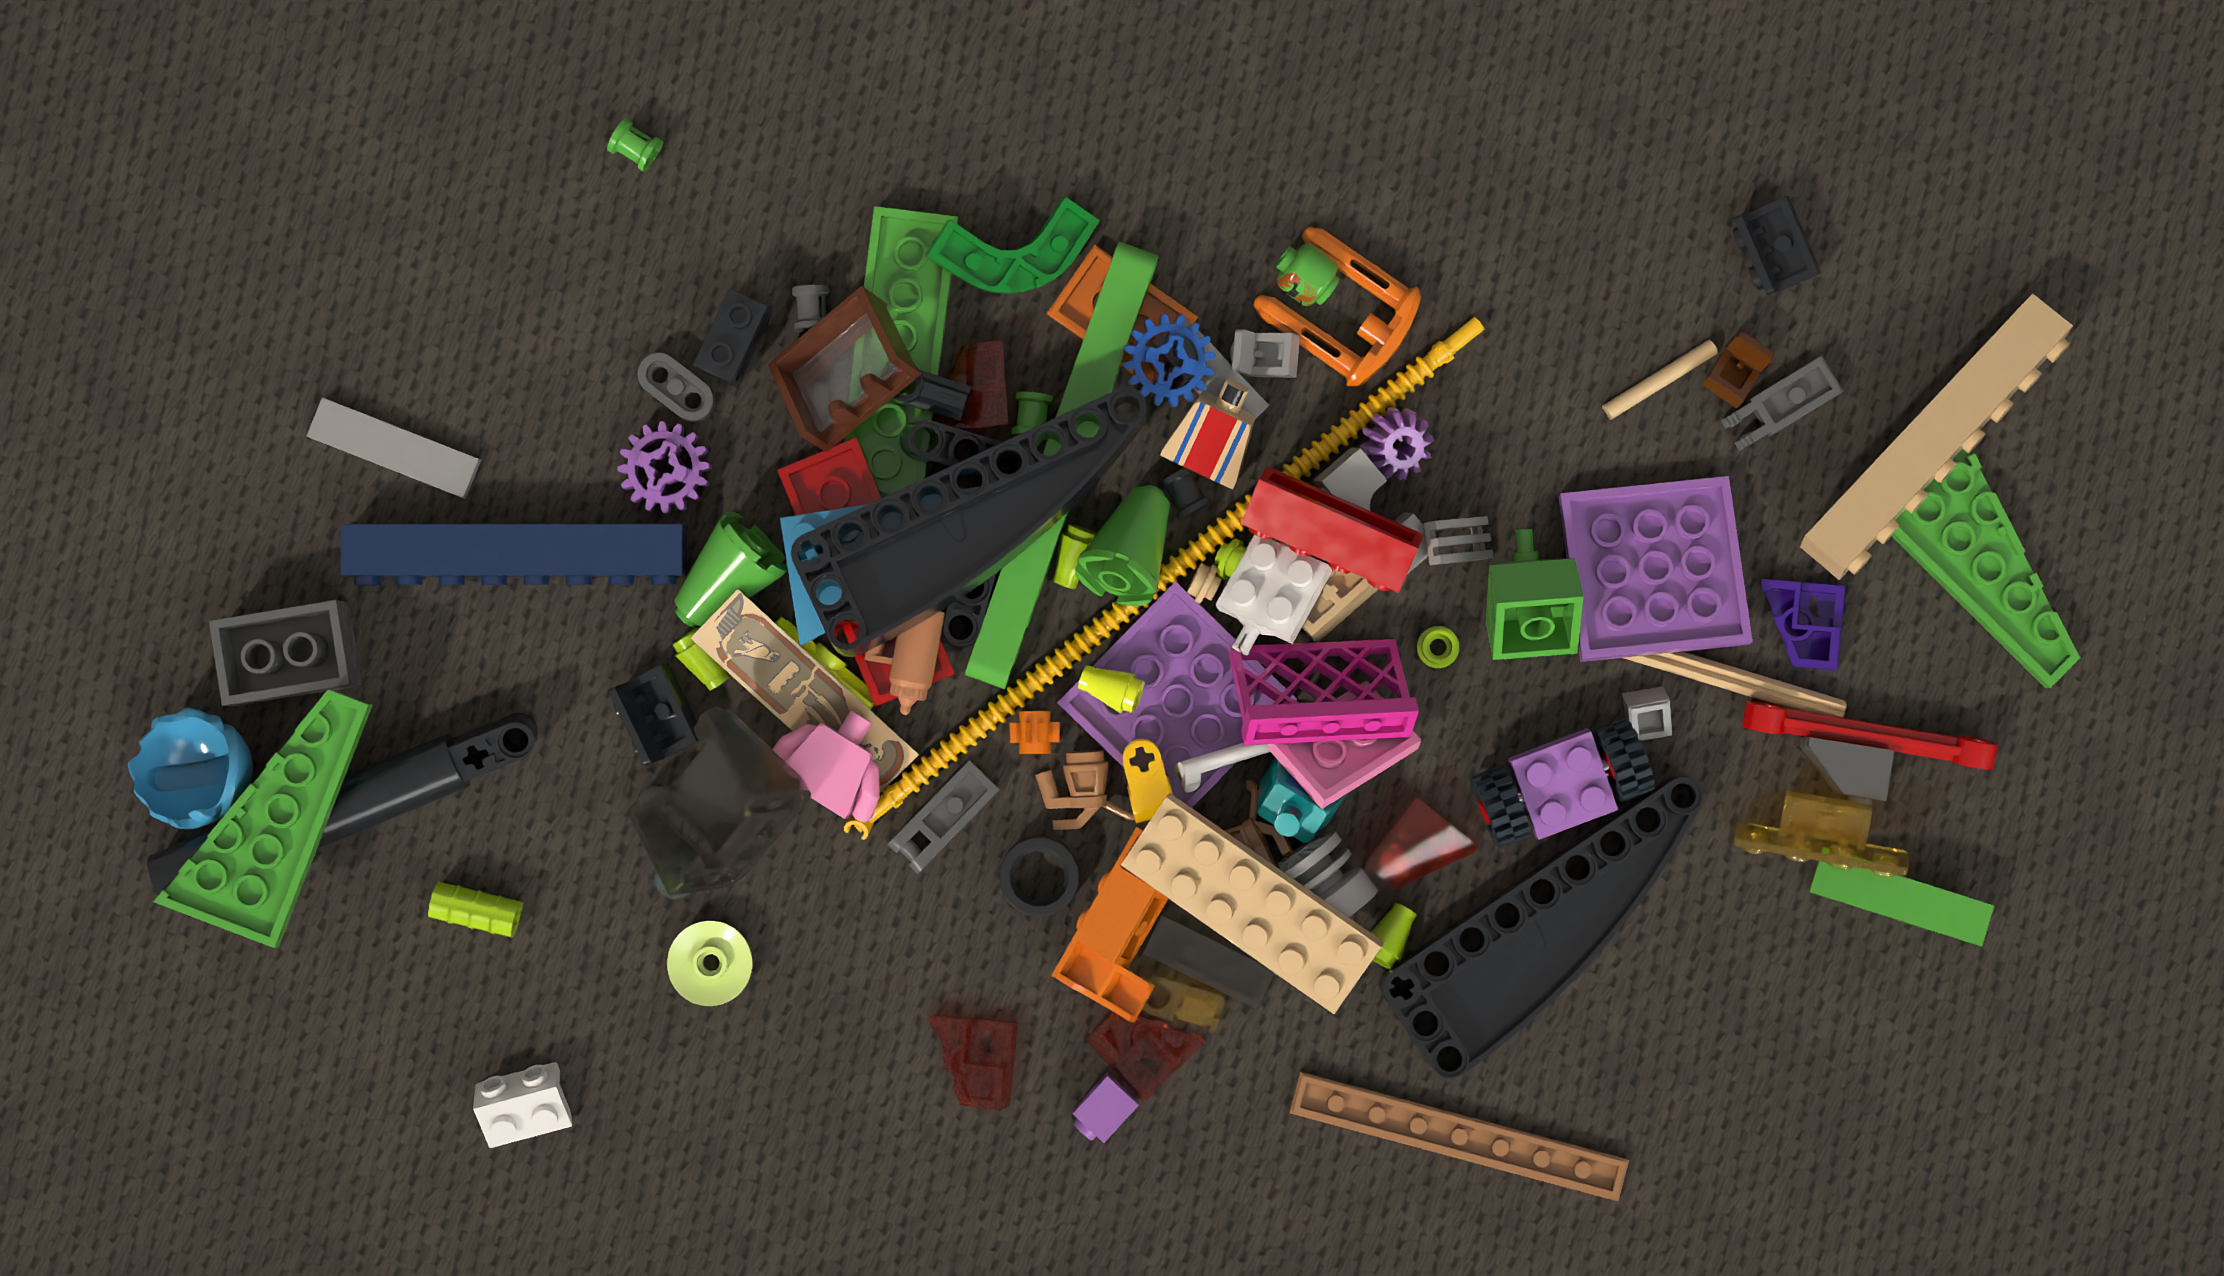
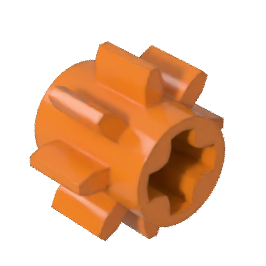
M1050 711L1019 712V723H1009L1010 743H1019V754H1051V742H1060V722H1051Z

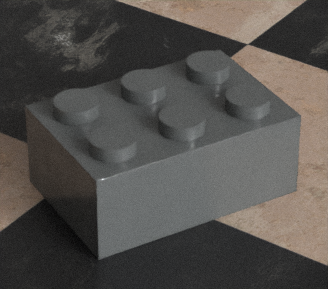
M332 600L209 621L222 706H242L326 692L328 689L338 690L362 686L349 602Z

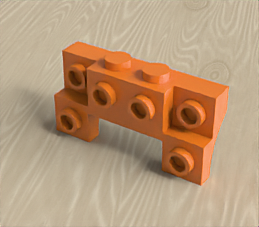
M1138 827L1135 828L1112 870L1106 872L1101 878L1098 885V895L1091 907L1086 908L1080 915L1076 925L1078 930L1051 975L1130 1022H1135L1155 985L1128 968L1168 900L1162 893L1121 865L1144 831Z

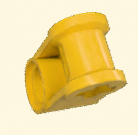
M1141 738L1131 741L1123 752V765L1129 785L1127 790L1136 824L1151 820L1169 793L1173 795L1169 777L1166 776L1158 747L1152 741ZM1138 747H1143L1146 753L1154 754V759L1148 761V768L1145 770H1140L1138 764H1131L1129 758L1136 756L1135 749Z

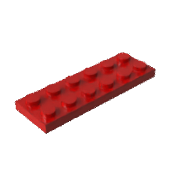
M857 438L836 445L827 452L822 451L777 470L796 516L867 505L882 498ZM850 624L843 627L849 644L858 639L860 635L859 627ZM897 636L885 642L883 657L893 658ZM941 639L932 683L955 674ZM865 653L855 656L875 707L898 698L890 694L891 682L889 676L892 665L864 660Z

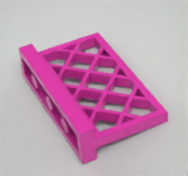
M1395 639L1253 645L1249 655H1244L1242 651L1240 653L1232 646L1230 647L1229 658L1243 719L1241 734L1244 745L1411 737L1419 709L1416 698H1410ZM1371 654H1387L1389 664L1382 671L1366 661L1365 658ZM1328 656H1339L1350 664L1341 673L1325 663L1324 660ZM1287 658H1298L1309 666L1299 675L1282 663ZM1242 660H1257L1267 668L1259 676H1256L1243 667ZM1356 668L1375 679L1367 688L1349 678ZM1315 670L1333 681L1325 691L1307 680ZM1274 672L1292 683L1283 693L1265 682ZM1383 684L1397 694V698L1381 699L1373 694V692ZM1342 686L1358 698L1353 701H1340L1333 697L1332 694ZM1300 688L1317 700L1312 703H1298L1290 697ZM1259 690L1275 702L1272 705H1251L1250 697Z

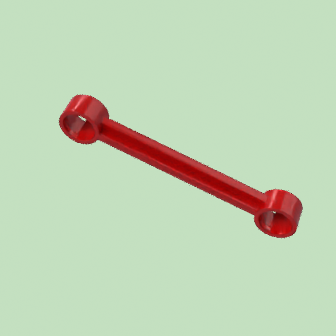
M1746 700L1741 725L1744 728L1763 733L1778 735L1786 733L1894 750V752L1946 760L1959 765L1984 770L1994 769L1999 746L1996 742L1965 735L1950 736L1789 709L1778 704L1756 700Z

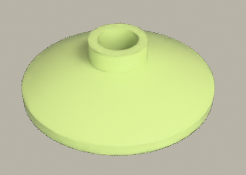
M702 921L684 929L673 941L667 958L668 975L676 991L688 1001L702 1006L721 1005L737 997L748 984L753 968L751 949L744 936L734 927L719 921ZM713 954L718 957L720 964L716 970H708L705 967L704 959L707 955Z

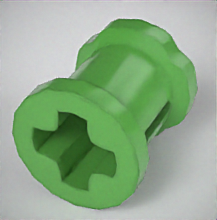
M625 118L613 132L607 146V151L612 154L619 152L637 163L641 171L646 172L661 150L663 141L657 137L652 139L633 127L631 120Z
M1016 392L1015 399L1019 401L1017 425L1012 427L1011 435L1018 436L1046 423L1048 405L1053 403V396L1035 392Z

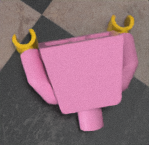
M850 710L838 731L825 723H820L818 726L806 724L782 736L769 755L755 767L754 772L756 774L763 768L770 770L772 780L768 782V785L772 786L781 779L842 818H848L844 826L845 833H848L851 826L856 824L861 826L864 831L861 839L865 840L874 825V823L870 824L868 821L873 818L880 792L879 767L873 761L875 754L859 745L873 724L864 717Z

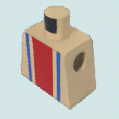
M1226 379L1218 397L1202 391L1168 439L1160 456L1233 490L1242 470L1256 418L1252 413L1241 409L1249 389L1237 381Z

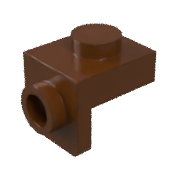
M1740 331L1724 348L1702 385L1737 409L1745 400L1760 373L1772 361L1774 353L1763 346L1758 340Z

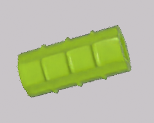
M437 882L430 900L428 917L513 938L518 928L523 902L504 898L501 895L496 896L484 893L480 890L475 891L463 888L460 885L455 886Z

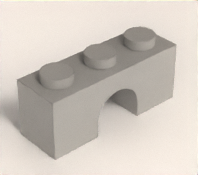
M1351 447L1313 481L1321 490L1371 511L1370 501L1372 495L1387 480L1361 448ZM1403 512L1393 521L1424 534L1408 571L1409 573L1428 557L1424 525L1414 513Z

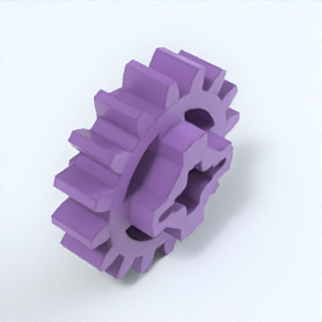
M664 421L659 422L658 432H654L648 425L642 426L644 437L639 439L634 435H630L628 438L634 445L633 449H621L620 454L628 459V463L618 466L617 470L620 473L628 474L629 477L621 483L622 488L625 490L634 488L636 490L631 497V500L636 504L646 498L645 509L650 512L655 510L657 504H660L664 514H670L672 504H676L682 511L687 510L685 499L690 497L699 501L701 497L696 491L697 486H709V482L701 477L702 472L712 469L711 464L701 462V457L709 452L705 446L695 448L694 445L699 437L692 432L684 438V426L678 423L672 432H669L668 425ZM663 441L661 448L650 453L644 452L653 443ZM683 446L691 457L692 470L684 467L680 458ZM667 457H669V464L674 467V471L672 474L664 473L660 479L661 473L655 469V465L657 462L665 463ZM638 467L643 468L649 478L646 485L648 487L647 490L639 479ZM679 482L686 484L679 492L664 496L667 493L668 487Z

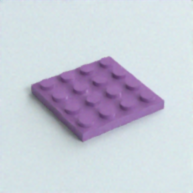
M1729 476L1569 492L1559 495L1566 558H1575L1584 596L1578 644L1580 662L1749 645L1753 642Z
M1176 581L1092 666L1100 669L1135 673L1137 679L1145 682L1140 702L1134 713L1125 710L1122 714L1086 691L1078 689L1079 681L1057 702L1123 767V752L1131 741L1141 738L1152 741L1160 751L1173 795L1191 808L1235 763L1201 773L1199 788L1190 793L1184 791L1181 785L1182 779H1178L1174 772L1175 765L1187 759L1243 743L1241 734L1243 719L1229 658L1230 647L1235 643L1236 639L1202 606L1195 602ZM1242 660L1243 667L1256 676H1259L1265 670L1257 660ZM1273 675L1265 681L1282 693L1286 690ZM1259 690L1250 697L1251 705H1272L1275 702ZM1293 695L1290 697L1295 701L1297 700ZM1138 747L1135 749L1136 756L1129 758L1131 764H1138L1140 770H1145L1148 768V761L1154 759V754L1146 753L1143 747Z

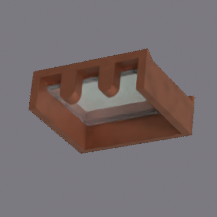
M863 286L848 296L768 364L800 436L825 452L835 446L922 374L913 362L886 308L888 307L887 303Z

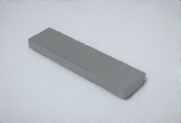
M325 398L321 399L306 436L464 499L468 495L481 462L478 458Z

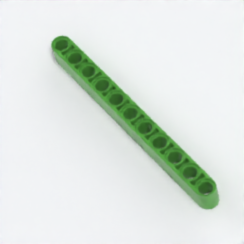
M1119 241L1056 418L1112 392L1122 364V357L1126 353L1123 347L1129 345L1132 336L1130 333L1135 328L1139 317L1138 312L1144 303L1159 255ZM1086 421L1082 422L1076 431L1082 437L1090 438L1097 434L1099 426L1094 422ZM1048 439L1043 455H1055L1060 450L1061 445L1055 440ZM1069 511L1024 552L1002 568L973 648L965 676L1006 689L1009 681L1008 677L1012 666L1016 662L1024 639V632L1031 620Z

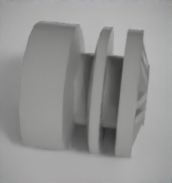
M1331 831L1322 837L1313 839L1310 843H1303L1293 850L1294 854L1288 858L1284 857L1278 863V869L1347 917H1350L1362 908L1378 892L1361 867L1342 874L1339 868L1352 855L1348 848L1329 856V853L1342 841L1336 831Z

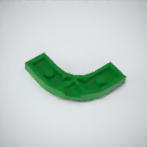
M1062 197L1040 232L1027 245L1015 250H999L985 244L954 221L947 220L925 256L958 279L975 288L994 293L1025 292L1044 286L1061 275L1078 256L1100 220L1069 198Z

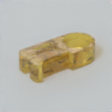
M1153 976L1146 979L1152 984L1159 983L1165 985L1170 992L1169 1001L1163 1007L1155 1008L1146 1002L1143 1010L1147 1013L1173 1021L1174 1015H1176V1019L1202 1027L1210 1025L1209 1032H1214L1217 1029L1219 1016L1225 1003L1224 997L1221 994L1162 976Z

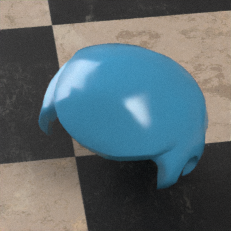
M190 707L183 708L181 711L171 715L154 718L151 730L139 741L141 751L128 762L129 773L134 781V793L149 808L150 815L179 829H196L220 819L246 790L253 775L252 756L246 741L232 725L223 724L219 716L209 715L204 711Z

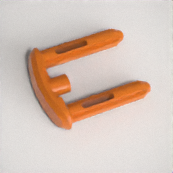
M1308 227L1302 234L1303 241L1314 245L1336 262L1340 272L1393 307L1396 314L1391 322L1386 324L1372 313L1366 318L1357 334L1371 343L1373 347L1366 356L1360 357L1275 297L1260 295L1255 299L1253 306L1261 319L1281 333L1299 335V345L1345 376L1347 386H1360L1383 368L1399 349L1413 323L1421 301V294L1417 286L1414 288L1406 287L1379 266L1361 256L1324 229ZM1354 263L1358 265L1363 270H1365L1373 277H1375L1376 279L1384 283L1386 286H1388V288H1382L1381 286L1370 280L1368 277L1357 271L1355 268H1353L1351 264ZM1302 332H1308L1340 356H1332L1302 335Z

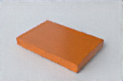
M1096 245L1091 249L1047 312L1048 316L1081 339L1085 337L1113 258ZM1150 284L1142 308L1138 312L1139 317L1134 330L1141 333L1146 332L1143 322L1146 319H1150L1155 326H1158L1159 318L1162 314H1167L1170 324L1182 313L1192 324L1196 322L1198 316ZM1158 333V334H1156L1155 336H1153L1151 339H1149V341L1145 344V346L1155 348V347L1151 344V342H1152L1155 338H1157L1161 333ZM1132 336L1128 346H1135L1137 342ZM1126 352L1125 356L1122 357L1121 363L1131 361L1132 355ZM1160 354L1158 361L1162 362L1165 366L1167 360ZM1141 361V368L1149 382L1153 383L1154 372L1149 363ZM1125 369L1134 375L1133 369Z

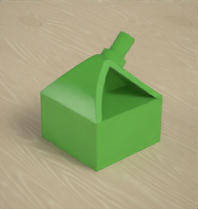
M1532 529L1515 530L1517 552H1513V561L1489 565L1486 627L1492 659L1577 654L1584 596L1575 558L1539 559L1538 551H1534Z

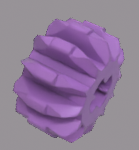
M1388 407L1385 418L1379 414L1372 415L1373 422L1375 423L1373 429L1369 427L1362 429L1363 434L1369 437L1370 440L1361 444L1360 448L1365 454L1369 455L1368 458L1386 479L1394 474L1398 479L1406 480L1408 469L1415 473L1421 472L1418 461L1421 458H1432L1430 452L1424 449L1425 446L1434 442L1433 436L1425 432L1429 425L1421 417L1416 418V413L1408 408L1403 409L1400 413L1398 409ZM1396 439L1401 441L1397 448L1393 446Z

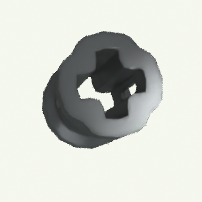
M801 285L792 288V295L796 297L797 322L793 324L795 332L806 333L827 315L826 296L829 295L828 286Z

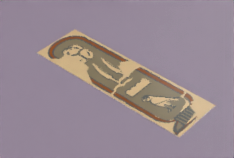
M738 589L691 637L700 648L792 731L806 724L818 726L820 723H825L838 731L850 710L873 723L859 745L875 754L873 761L879 767V792L919 755Z

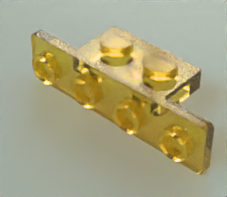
M1786 790L1779 828L1744 822H1736L1733 845L1753 854L1778 853L1785 855V857L1793 861L1805 862L1812 859L1827 862L1832 867L1838 869H1851L1852 867L1869 869L1873 873L1884 877H1893L1896 874L1905 876L1909 867L1907 851L1866 844L1873 812L1872 805Z

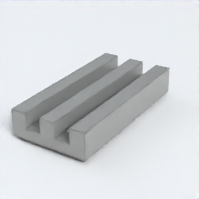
M1487 516L1423 523L1430 565L1494 558L1493 550H1486L1485 542L1491 541L1490 533L1483 534L1482 526L1489 525ZM1471 529V535L1436 538L1435 531ZM1473 544L1474 548L1473 552L1443 555L1438 553V547Z

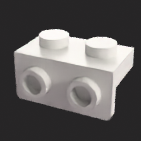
M556 1062L546 1065H534L524 1071L505 1076H492L475 1085L473 1110L489 1148L572 1126V1116L559 1084L560 1069Z

